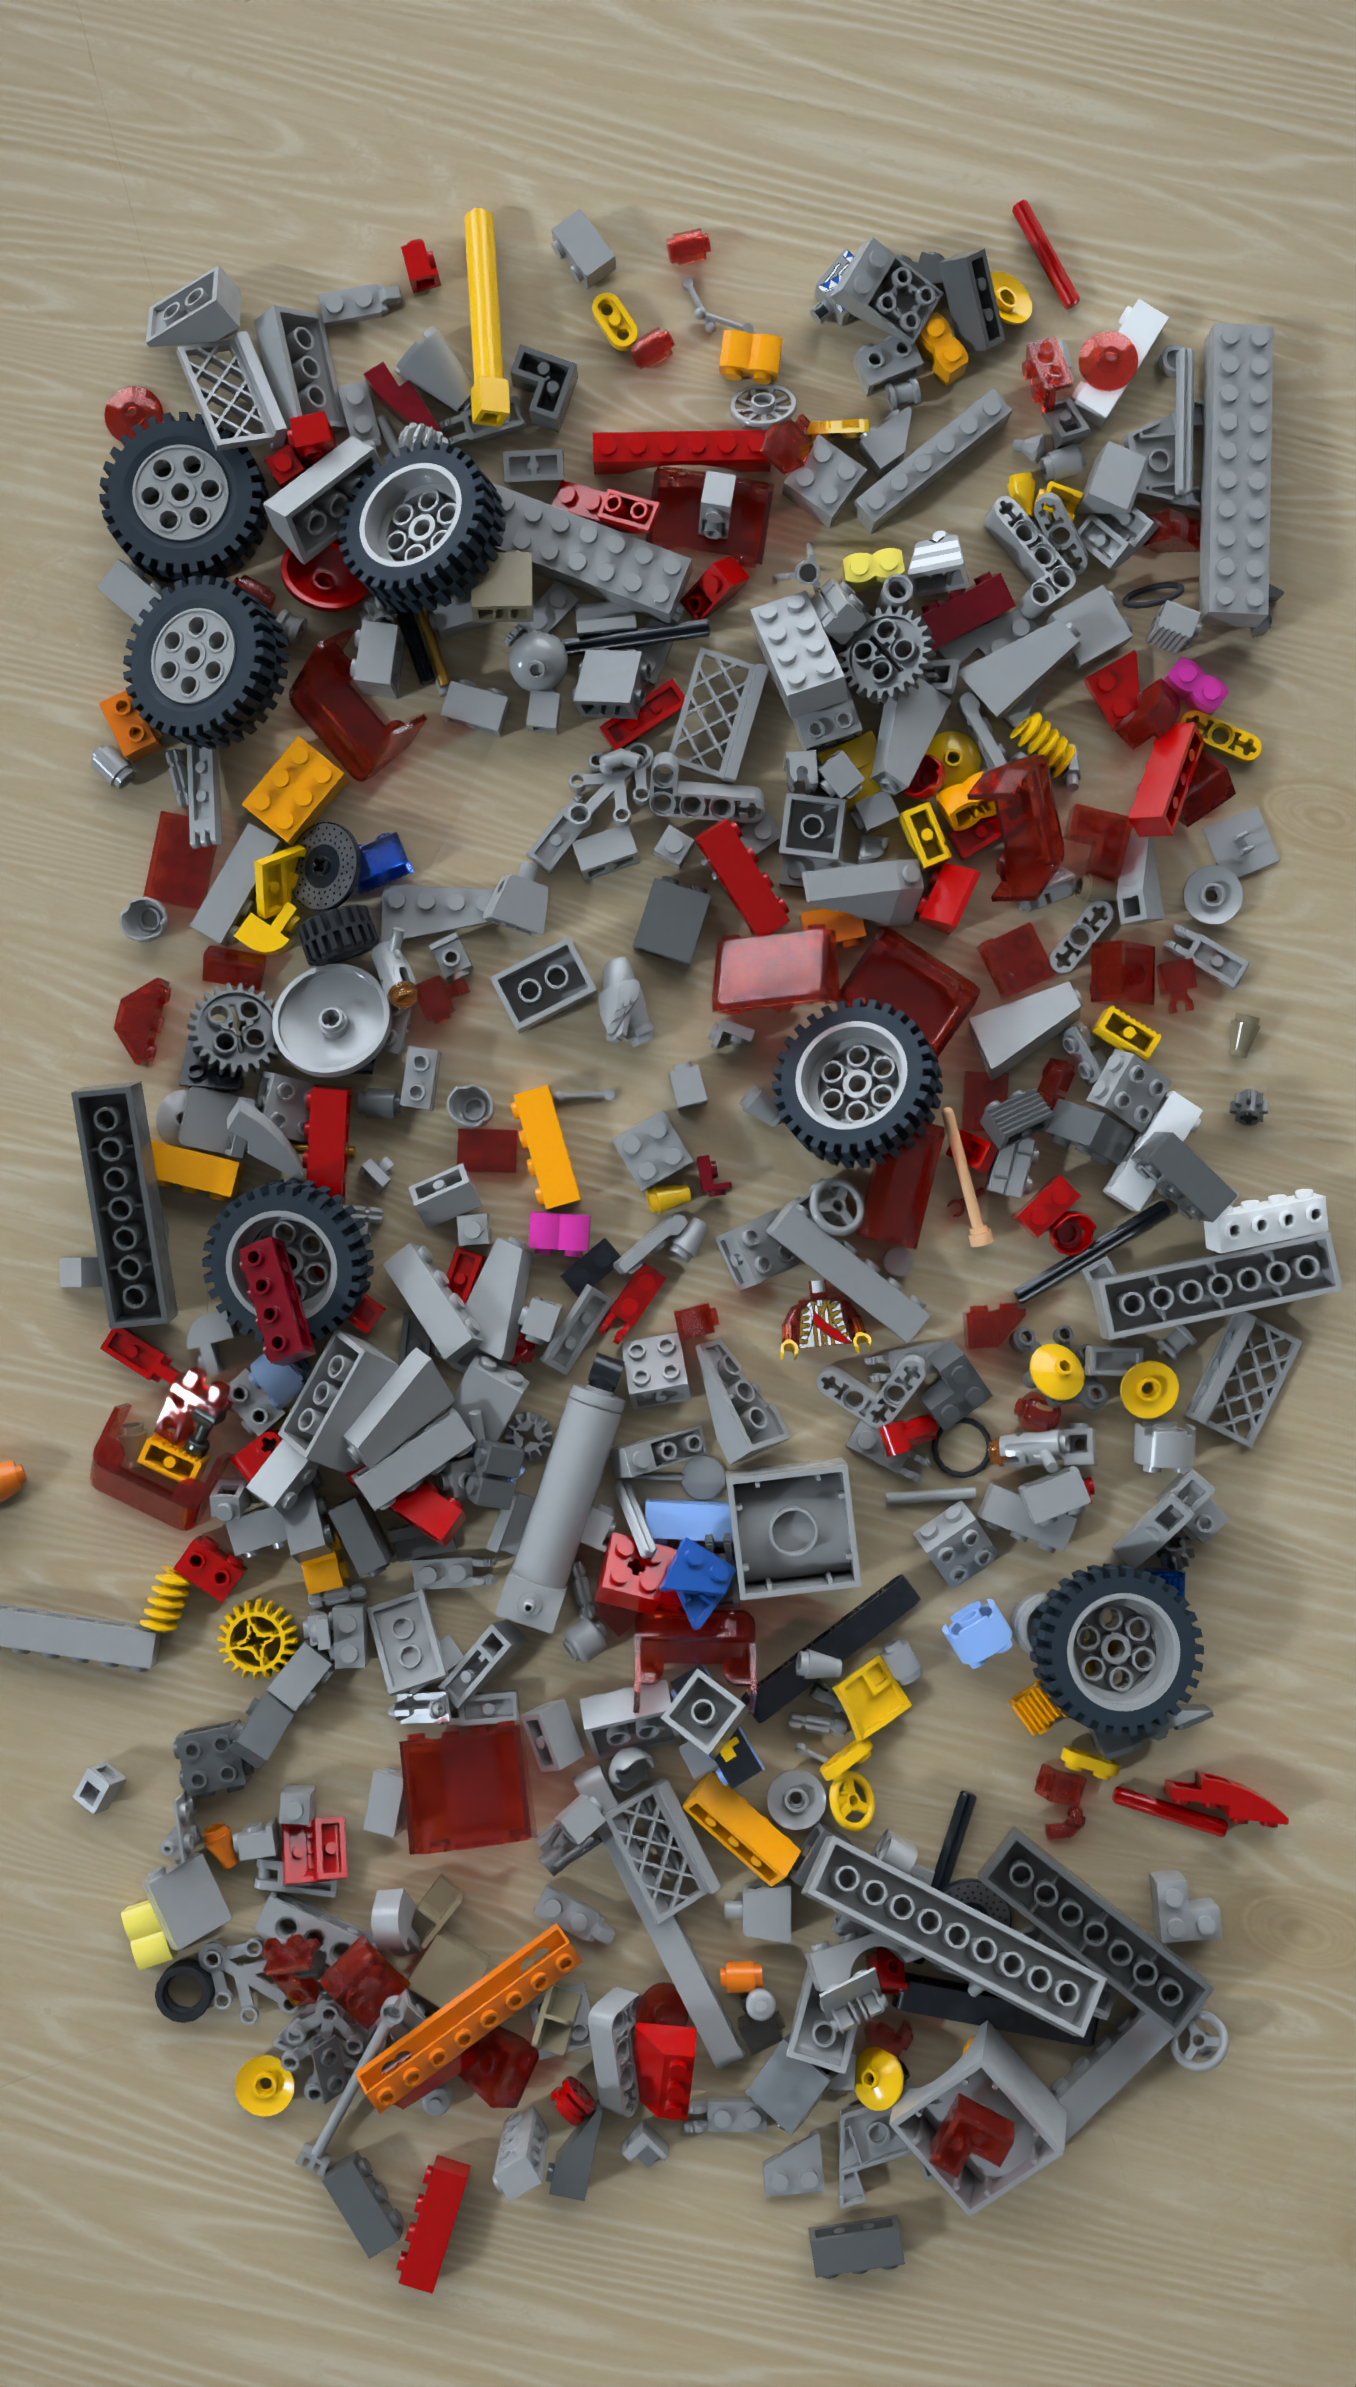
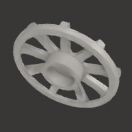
M756 384L748 386L734 395L730 403L731 417L739 421L742 427L748 425L762 427V430H767V427L787 424L788 419L796 413L797 403L794 395L782 386ZM756 389H769L768 393H757ZM776 390L785 393L784 396L776 400L773 396ZM749 392L752 398L751 401H748L740 396ZM791 400L790 406H778ZM735 403L749 408L736 409ZM776 412H786V413L781 416V415H779V414L776 413ZM750 413H752V414L749 415L747 418H745V417L742 416V415H745V414H750ZM758 416L761 417V421H756L755 419ZM767 416H771L774 419L767 420Z

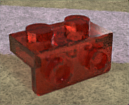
M1053 336L1027 344L1026 359L1022 362L1023 376L1025 380H1030L1032 399L1034 403H1039L1042 413L1052 412L1055 410L1056 391L1072 387V375L1056 337Z

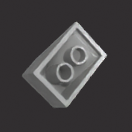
M217 265L149 307L146 344L149 347L216 342L224 336L229 337L233 335L240 327L242 292L220 265Z
M807 1963L786 2056L846 2074L858 2025L851 2012H849L855 2027L843 2033H840V2031L833 2032L830 2023L826 2019L819 1996L824 1991H816ZM857 2008L855 2012L860 2020L861 2011Z

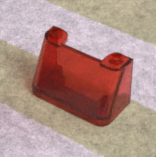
M670 466L657 467L654 472L651 500L659 502L661 508L651 532L646 533V542L667 550L680 547L733 555L736 560H739L740 566L747 568H756V564L762 565L774 484L736 477L727 539H710L704 535H698L701 499L706 472Z
M814 924L807 926L808 931L740 939V935L723 936L722 942H718L716 946L711 1000L712 1012L729 1016L742 1014V1012H751V1010L800 1004L813 1005L814 1003H822L824 1001L825 1004H835L841 1001L835 931L826 929L825 924Z
M881 927L836 996L840 998V1001L845 1000L849 1008L852 1007L853 999H861L866 1007L869 999L877 1000L881 1007H883L884 1003H888L894 1007L896 1012L900 1009L906 1013L909 1020L912 1018L918 1025L938 1058L975 1005L980 989L971 980L898 932L888 927Z

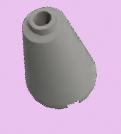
M433 325L422 334L426 338L425 340L421 339L418 343L415 341L396 365L395 372L407 381L410 380L412 384L458 412L463 409L466 411L471 407V388L474 384L439 329Z

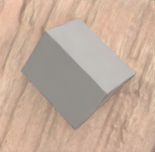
M1107 441L1094 459L1076 512L1078 514L1130 513L1149 462L1148 458L1111 441Z

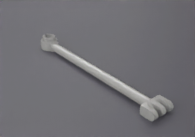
M393 1995L384 2001L380 2010L382 2020L314 2147L305 2143L295 2162L301 2166L305 2158L309 2159L306 2169L312 2171L315 2163L319 2164L316 2174L321 2177L332 2157L325 2153V2150L360 2087L355 2072L376 2057L392 2026L402 2022L406 2014L407 2005L403 1998L400 1999L398 2007H394L399 1995Z

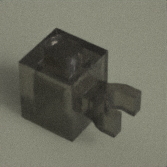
M745 1992L739 1995L740 2005L745 2015L738 2018V2029L752 2056L781 2042L784 2038L783 2028L786 2025L779 2010L775 2011L772 2017L764 2021H758L750 2017L746 2009V1998L750 1992Z

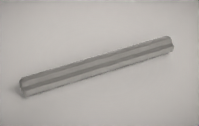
M1182 348L1176 354L1175 493L1179 496H1187L1193 491L1194 351L1193 349Z

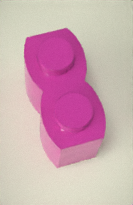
M1181 657L1173 665L1161 682L1162 687L1169 695L1185 700L1186 705L1191 710H1198L1209 716L1219 707L1229 693L1227 687L1219 679L1205 675L1197 663Z
M530 1212L528 1248H535V1254L553 1255L554 1249L565 1250L564 1256L582 1257V1251H589L591 1215Z

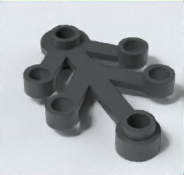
M1062 1325L1053 1332V1339L1057 1344L1071 1351L1070 1341L1074 1336L1073 1331L1069 1326ZM1019 1327L1009 1337L1010 1346L1019 1353L1029 1351L1033 1354L1042 1346L1036 1341L1034 1332L1027 1327ZM1060 1331L1066 1334V1339L1060 1336ZM1022 1334L1027 1337L1028 1342L1022 1339ZM1085 1345L1076 1351V1357L1081 1362L1085 1376L1082 1390L1074 1398L1059 1402L1046 1396V1402L1049 1406L1057 1408L1063 1404L1080 1403L1086 1409L1099 1410L1107 1403L1108 1394L1105 1387L1097 1382L1096 1376L1085 1375V1356L1083 1354ZM1029 1370L1023 1375V1383L1027 1388L1034 1389L1037 1386L1030 1380L1031 1373ZM1091 1391L1095 1392L1097 1399L1092 1397Z

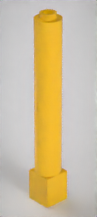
M474 208L464 217L474 385L471 388L472 423L501 427L510 414L508 380L504 379L494 217L483 208Z

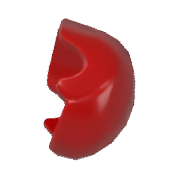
M924 755L909 787L902 791L914 799L927 800L935 796L941 789L945 779L942 763L931 755Z
M1075 1210L1066 1211L1050 1226V1243L1059 1253L1068 1256L1081 1254L1093 1244V1233L1097 1229L1096 1225L1086 1214Z

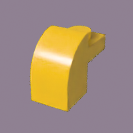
M287 901L271 925H268L250 912L234 937L257 953L267 956L282 954L295 944L286 935L288 932L293 933L301 922L299 916L302 912Z

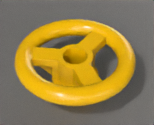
M849 1771L848 1775L840 1781L832 1782L829 1802L832 1814L838 1824L850 1832H859L867 1828L872 1821L875 1811L874 1795L868 1781L861 1774ZM854 1781L863 1790L866 1803L861 1801L855 1792ZM844 1782L842 1791H839L842 1783ZM858 1810L864 1814V1817L857 1823L850 1822L845 1818L852 1811Z

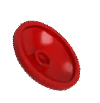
M335 540L306 564L301 563L290 548L285 551L281 560V579L287 591L300 603L320 611L339 612L353 608L365 598L368 589L345 565L343 560L345 557L341 554L339 545L343 544L341 541Z

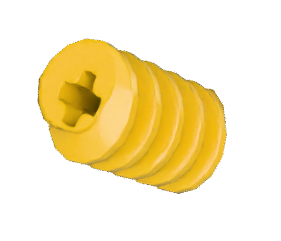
M1036 712L1022 720L1010 734V739L1020 735L1021 738L1017 745L1022 747L1028 743L1029 747L1026 750V754L1030 755L1037 751L1038 753L1034 761L1038 763L1045 759L1046 762L1043 767L1046 769L1053 767L1054 770L1051 778H1055L1070 764L1075 755L1076 747L1073 744L1067 745V738L1065 736L1059 737V731L1056 728L1050 729V722L1048 720L1042 721V714Z
M160 1566L166 1573L156 1574L155 1578L162 1582L161 1586L153 1585L151 1587V1590L156 1592L158 1596L147 1598V1601L153 1604L154 1607L143 1609V1612L150 1616V1618L141 1619L139 1624L157 1632L169 1633L178 1628L176 1619L182 1617V1611L179 1608L186 1606V1600L183 1597L190 1594V1589L187 1586L193 1583L173 1570L174 1567Z

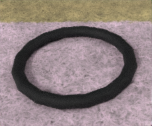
M1177 582L1147 585L1129 592L1123 598L1122 604L1134 609L1165 604L1166 600L1172 601L1178 598L1184 592V586ZM1166 588L1177 589L1176 592L1160 599L1146 602L1129 601L1131 598L1148 591Z
M964 1417L956 1424H971L979 1429L985 1437L986 1454L979 1466L970 1471L958 1472L944 1465L937 1449L939 1438L944 1432L941 1426L938 1428L937 1438L933 1439L931 1447L934 1461L938 1467L948 1475L958 1478L975 1476L985 1469L991 1459L993 1449L991 1436L986 1428L976 1420Z

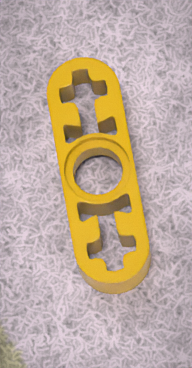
M1198 710L1186 712L1178 722L1185 723L1194 718L1197 720L1196 726L1202 729L1207 724L1211 725L1205 733V738H1203V747L1237 762L1250 763L1261 753L1262 745L1258 737ZM1198 728L1200 734L1202 735L1204 731ZM1221 729L1227 734L1225 744L1219 745L1213 741L1212 732L1214 730ZM1236 736L1238 739L1234 743L1244 745L1248 742L1253 752L1244 755L1242 754L1244 750L1242 747L1235 745L1232 747V750L1228 747Z

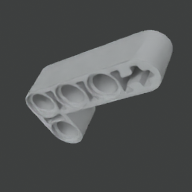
M1002 496L998 498L985 516V526L1032 583V586L1020 599L1019 608L1026 617L1036 619L1065 597L1075 585L1076 577L1073 570L1021 506L1011 497Z
M661 752L655 756L651 771L649 805L652 812L656 815L716 821L728 819L730 822L756 823L764 817L766 799L764 792L760 788L744 785L678 781L679 761L677 757L670 752ZM660 767H669L672 772L664 774L658 769ZM667 795L670 797V800L660 801L657 799V796ZM696 797L700 801L698 803H689L686 799ZM719 799H725L729 802V804L721 806L718 805L716 801ZM753 802L755 806L751 807L749 804Z
M886 1829L871 1855L909 1874L915 1864L918 1852L912 1842ZM839 1913L836 1914L831 1925V1931L839 1936L853 1931H857L858 1936L868 1932V1928Z
M614 1987L591 2008L588 2017V2027L600 2106L605 2110L624 2117H631L639 2105V2090L630 2029L643 2017L646 2009V1999L643 1994L621 1987Z

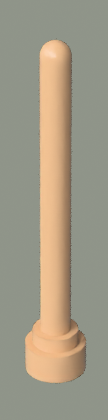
M945 1107L942 1110V1117L972 1226L969 1228L970 1233L968 1234L971 1247L984 1246L992 1243L994 1238L991 1229L987 1227V1224H983L954 1111L950 1107Z

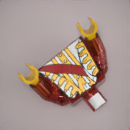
M826 1279L808 1281L810 1298L800 1299L796 1305L790 1307L782 1323L780 1359L783 1360L785 1351L793 1352V1360H796L798 1349L850 1344L853 1341L856 1353L860 1354L858 1345L861 1343H867L871 1351V1337L867 1334L862 1318L852 1304L847 1300H842L841 1296H828Z

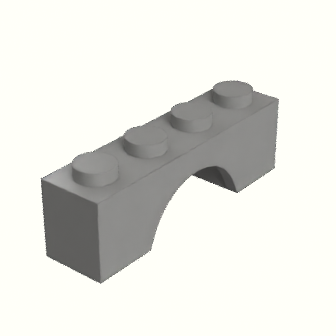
M868 1929V1933L859 1936L857 1931L839 1936L841 1942L829 1945L828 1940L811 1946L812 1951L805 1953L815 1989L820 1992L832 1984H841L849 1980L854 1961L863 1951L869 1948L884 1947L890 1950L900 1962L905 1963L922 1957Z

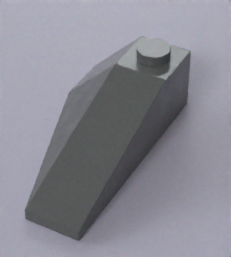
M1176 1704L1182 1711L1177 1716L1167 1712L1165 1716L1169 1722L1163 1726L1153 1722L1154 1730L1148 1733L1137 1729L1138 1735L1129 1736L1123 1732L1121 1736H1113L1107 1732L1103 1734L1091 1728L1088 1729L1094 1747L1105 1760H1109L1143 1748L1142 1741L1146 1739L1159 1741L1166 1738L1169 1729L1184 1730L1212 1718L1214 1715L1212 1710L1205 1704Z

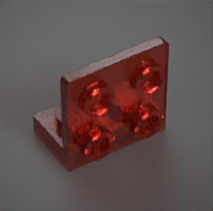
M1030 922L995 939L991 938L982 942L977 947L1002 1001L1055 975L1049 958Z

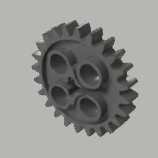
M889 605L886 613L879 607H877L876 616L874 617L868 612L865 613L866 622L858 631H853L854 635L851 640L844 645L847 651L839 653V656L845 661L840 666L846 672L844 675L845 681L849 683L848 686L854 692L857 691V694L862 699L867 696L872 703L878 698L883 704H886L888 696L897 702L898 693L902 692L908 697V688L910 686L919 689L916 680L918 678L926 680L928 677L924 674L923 670L933 668V665L927 658L936 656V653L929 648L936 644L930 636L932 631L926 625L921 616L918 617L913 610L907 613L903 606H900L896 612ZM894 630L891 636L885 638L888 632ZM873 637L877 638L903 667L902 672H899L871 642ZM912 649L911 653L903 658L904 653ZM868 652H871L868 658L863 659ZM889 671L888 675L881 679L883 673Z
M240 982L237 990H233L230 983H227L226 990L223 992L218 986H215L214 996L204 992L205 1002L196 1000L195 1007L197 1010L190 1011V1018L193 1020L188 1021L187 1029L192 1030L188 1033V1040L195 1041L192 1044V1052L201 1051L198 1058L199 1061L209 1059L208 1069L213 1068L215 1065L220 1066V1075L226 1069H230L231 1077H235L237 1070H241L243 1076L247 1077L249 1068H252L258 1074L260 1063L268 1068L270 1066L269 1057L276 1060L278 1058V1051L276 1049L279 1050L272 1030L274 998L265 1001L264 990L256 995L254 994L253 985L248 991H244L243 985ZM230 1006L235 1007L237 1028L241 1031L240 1042L244 1051L242 1054L238 1051L236 1030L232 1028L233 1015L229 1008ZM245 1010L253 1011L256 1014V1016L252 1018H247L242 1015V1012ZM221 1014L226 1020L217 1022L212 1019V1016ZM256 1037L262 1043L260 1045H252L247 1040ZM228 1042L232 1045V1048L223 1050L217 1044Z

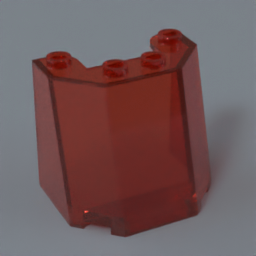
M514 1720L497 1722V1728L489 1731L488 1726L472 1728L471 1734L459 1736V1731H448L441 1733V1738L439 1739L425 1738V1733L407 1735V1741L399 1742L410 1855L452 1852L538 1839L523 1727L515 1725Z

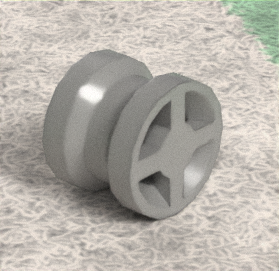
M283 609L276 620L282 625L284 630L280 635L287 638L290 644L298 646L307 628V618L292 616L290 611Z

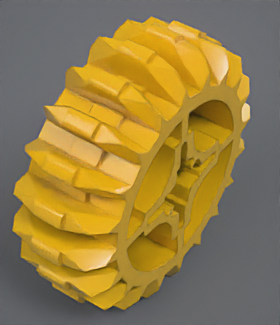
M262 1598L256 1600L255 1608L250 1599L244 1602V1608L237 1604L233 1607L234 1614L227 1613L224 1617L228 1623H222L219 1626V1629L226 1634L219 1635L217 1641L226 1645L220 1647L218 1651L221 1654L228 1653L229 1655L223 1660L224 1664H228L231 1661L235 1663L231 1669L233 1673L237 1672L240 1668L243 1669L242 1678H247L250 1672H252L253 1679L259 1680L262 1672L264 1677L269 1679L272 1677V1670L279 1674L283 1669L282 1664L286 1665L290 1660L288 1655H294L297 1651L290 1644L298 1643L299 1637L290 1634L295 1632L298 1627L297 1625L288 1626L287 1624L293 1616L289 1614L284 1618L281 1613L285 1607L282 1605L276 1611L273 1610V1600H270L266 1607H264ZM257 1616L271 1621L276 1627L266 1628L262 1624L261 1619H257ZM247 1618V1636L236 1641L237 1627L243 1619ZM255 1635L257 1637H267L261 1644L259 1641H249ZM280 1638L279 1652L275 1658L269 1660V1643ZM241 1651H251L254 1654L255 1659L259 1661H254L247 1658L245 1655H243Z

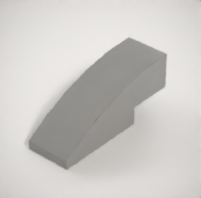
M239 1098L227 1116V1130L247 1140L248 1154L300 1181L303 1177L302 1161L287 1137L269 1118Z

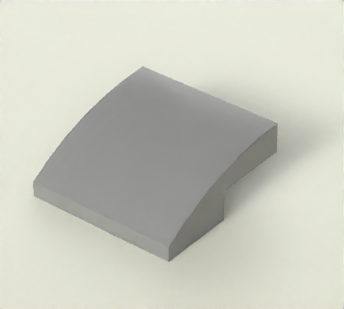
M1133 505L1130 513L1098 514V516L1090 514L1077 532L1085 548L1108 568L1114 570L1136 553L1154 534L1159 525Z

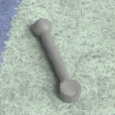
M691 277L684 278L682 282L684 290L689 291L697 308L704 309L694 289V280ZM704 318L706 323L705 330L708 333H714L717 328L716 324Z
M700 307L694 312L698 320L705 318L751 334L754 331L751 323L743 325L707 313Z
M607 1089L605 1092L567 1094L557 1091L554 1094V1100L558 1103L563 1102L565 1099L605 1098L610 1101L615 1098L616 1094L613 1089Z
M797 1743L795 1751L799 1754H807L823 1763L829 1760V1758L808 1749V1746L804 1743Z

